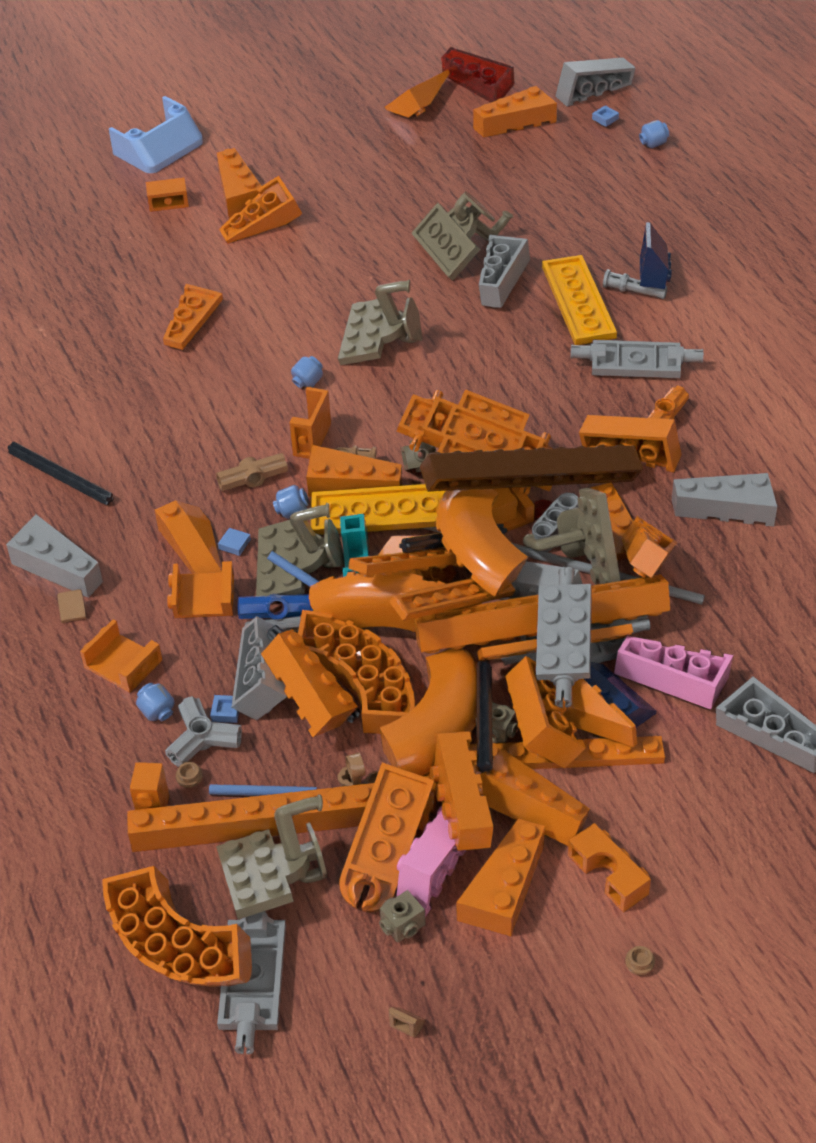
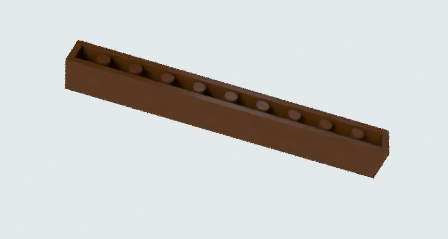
M620 444L609 447L599 445L596 447L579 446L576 448L558 447L556 449L537 448L533 450L519 448L508 451L498 449L495 451H454L452 453L432 452L422 462L420 470L427 492L632 482L641 473L643 467L635 446Z

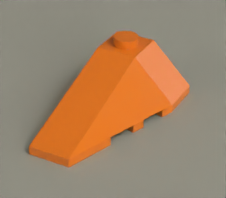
M279 176L261 186L257 190L258 194L253 200L248 199L245 202L246 207L240 213H234L219 229L227 243L286 225L302 215L295 199Z
M175 500L155 509L158 530L192 574L222 572L211 522L199 507Z
M584 679L577 680L572 686V705L566 707L567 711L563 713L568 722H573L578 729L631 747L636 746V725L614 703L608 704L601 695L602 690L597 685L591 687Z

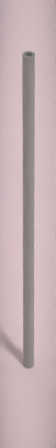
M436 527L424 528L427 530L441 533L440 531H437ZM512 543L522 553L533 559L566 568L572 567L590 574V569H592V564L544 551H536L526 546ZM619 572L621 581L640 578ZM669 586V596L703 604L705 595Z

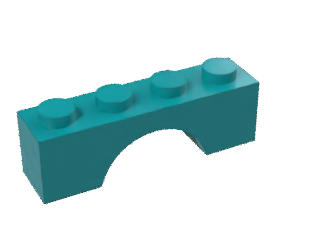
M364 514L340 517L345 562L343 577L347 576L348 572H354V570L349 569L350 558L369 556L368 532Z

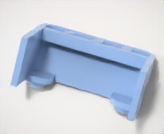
M166 96L162 97L166 121L145 133L142 130L133 128L123 134L112 127L109 128L113 155L146 173L160 171L203 143L202 134L187 108Z

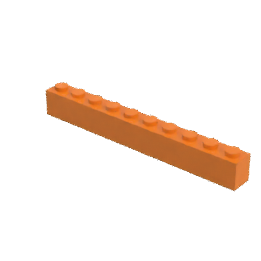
M661 574L654 575L652 578L647 576L646 578L641 577L591 586V624H610L613 620L617 619L634 620L641 615L658 616L662 612L670 611L668 581ZM539 594L466 606L415 618L417 645L421 652L432 654L445 648L461 649L468 644L485 645L492 640L510 641L516 636H537Z
M374 783L127 811L128 837L132 852L227 842L268 829L271 836H280L274 818L275 811L281 806L306 798L317 797L318 794L323 799L322 811L316 809L292 816L296 834L308 832L306 827L308 822L311 823L314 832L358 827Z

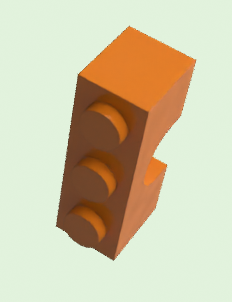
M593 823L569 840L568 857L585 874L595 868H607L613 872L606 878L605 894L623 913L649 895L651 879L648 872L643 867H638L631 860L628 852L623 848L620 849L612 841L607 831L601 830Z

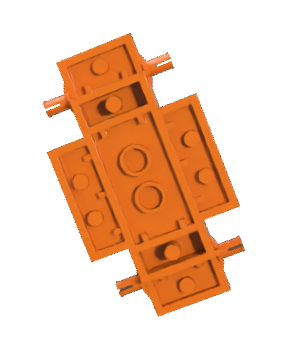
M466 389L458 405L442 399L444 394L440 391L438 395L439 390L434 391L432 399L422 398L413 394L396 431L413 438L409 448L413 451L415 446V452L419 450L422 442L439 448L437 452L452 453L454 451L473 452L476 450L495 451L498 449L508 451L519 448L525 450L537 448L553 449L548 445L551 439L549 433L546 439H544L547 432H543L541 437L524 431L530 414ZM536 486V487L541 488V489H544V490L550 492L552 486ZM525 487L520 488V492L522 494L524 492ZM526 487L524 495L530 493L531 487Z

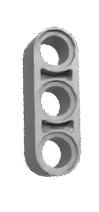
M563 493L552 503L532 527V534L535 539L558 535L557 518L563 511L579 507L577 495ZM553 548L547 549V550H543V551H544V552H549V551H551Z

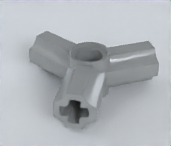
M193 696L185 698L178 705L187 730L165 750V753L171 762L179 767L181 764L188 762L200 750H206L211 746L238 748L241 744L242 726L211 722L206 716L199 698H194Z

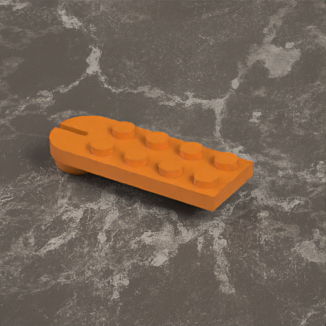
M383 762L381 763L340 876L341 895L351 907L357 909L365 885L370 888L362 905V911L364 912L379 911L380 907L388 899L394 897L399 878V871L397 870L398 861L403 854L407 855L410 851L434 780Z

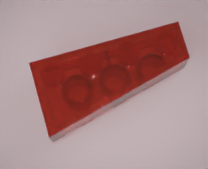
M450 47L441 57L442 72L446 70L450 72L447 78L490 103L504 98L515 85L514 66Z

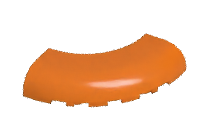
M493 489L445 491L436 507L437 518L435 522L437 531H440L443 535L441 541L449 553L456 555V563L459 567L465 566L472 573L471 578L495 597L517 579L528 558L527 555L517 549L502 534L494 521L492 507L499 493Z
M354 571L348 572L345 577L336 579L332 576L310 586L309 601L313 611L332 614L334 619L344 622L350 620L359 628L383 626L416 632L414 619L403 621L390 604V599L393 595L444 585L445 583L422 580L423 576L406 572H403V576L393 574L382 575L378 573L374 574L372 578L359 576V573L356 574Z
M302 610L298 634L302 637L305 645L319 657L322 665L335 676L336 680L347 687L358 701L362 711L363 733L381 734L380 727L398 720L415 707L414 691L412 690L410 677L401 665V660L391 648L388 649L381 642V638L368 629L364 631L356 627L354 622L350 620L344 622L334 619L332 614Z
M449 649L425 657L430 684L424 697L406 715L380 727L383 752L391 766L423 776L430 772L431 766H434L438 734L470 731L472 736V730L476 726L477 662L473 654L466 649Z
M155 866L102 879L105 906L113 922L112 926L126 948L144 965L176 981L198 986H232L250 981L252 974L250 936L238 924L199 926L180 916L171 899L168 879Z

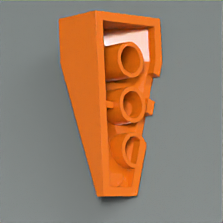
M449 70L408 89L386 105L385 109L408 118L414 114L417 117L426 112L425 107L433 101L448 77Z

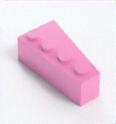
M627 636L617 652L614 674L712 709L729 678L733 655L713 656L711 651L701 649L700 653L684 650L685 646L664 647L658 641Z
M442 806L439 808L433 822L429 821L422 836L415 838L407 855L403 854L397 864V870L399 871L397 896L408 890L425 909V917L430 911V898L432 896L436 898L439 896L445 876H451L459 855L463 856L466 851H457L454 839L451 840L449 838L448 820L443 819Z

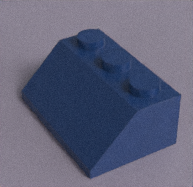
M646 222L639 259L640 286L665 289L666 282H670L672 275L671 252H668L666 242L652 224Z
M591 662L590 678H584V680L591 687L597 685L602 690L601 695L608 704L614 703L636 725V728L657 713V710L604 664Z

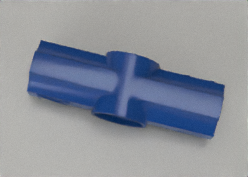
M270 594L269 596L238 597L239 619H253L258 616L259 618L278 620L283 617H299L302 614V610L313 611L309 601V594ZM274 601L282 602V608L278 612L270 611V605Z

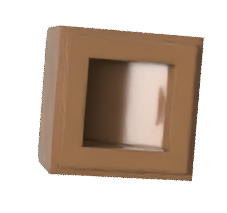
M82 590L57 594L62 623L86 619Z
M390 1007L389 1009L390 1027L416 1038L425 1023V1019L399 1007Z

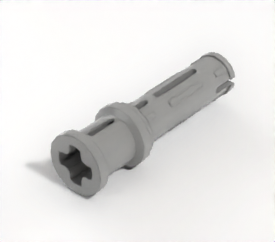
M610 269L606 270L603 279L604 288L613 287L619 289L620 292L629 290L665 299L668 286H665V289L640 286V280L630 278V275L626 273L623 275L613 273Z

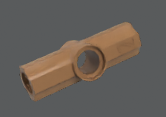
M283 453L260 460L254 457H247L239 463V466L217 472L216 479L221 492L245 484L249 487H258L265 481V478L287 472L288 467Z

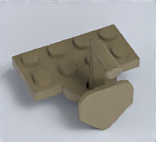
M465 191L456 201L454 208L449 212L437 203L413 230L412 235L450 279L454 280L481 250L471 239L474 233L489 241V235L497 236L510 219L513 218V215L508 211H503L501 218L490 228L479 220L478 217L483 214L492 222L496 219L475 197ZM468 202H470V203L472 204L470 207L465 206V205H466Z
M410 280L380 285L375 290L377 299L352 304L338 356L340 365L381 358L384 344L392 342L397 338L406 343L422 341L420 315L412 297L407 298L404 313L398 311L390 294L399 291H407L409 293L411 288Z
M591 488L580 489V497H578L579 507L565 510L557 518L558 535L535 539L533 534H527L523 539L526 547L536 551L561 546L562 552L568 557L574 558L586 555L592 564L590 576L595 585L621 581L606 493Z
M329 503L295 512L290 516V520L259 528L256 596H269L270 594L300 595L305 593V583L267 559L271 551H274L307 574L314 572L320 566L334 568L345 565L340 537L332 520L326 519L324 522V538L315 534L307 521L323 516L329 518Z
M320 794L317 797H310L281 806L275 811L274 818L281 843L274 844L268 829L262 832H255L250 836L237 840H229L224 844L216 846L238 920L294 902L289 888V884L300 880L301 882L312 883L327 878L323 856L311 823H306L310 842L299 845L292 816L317 809L322 811L323 799ZM316 860L318 868L307 871L310 867V862Z

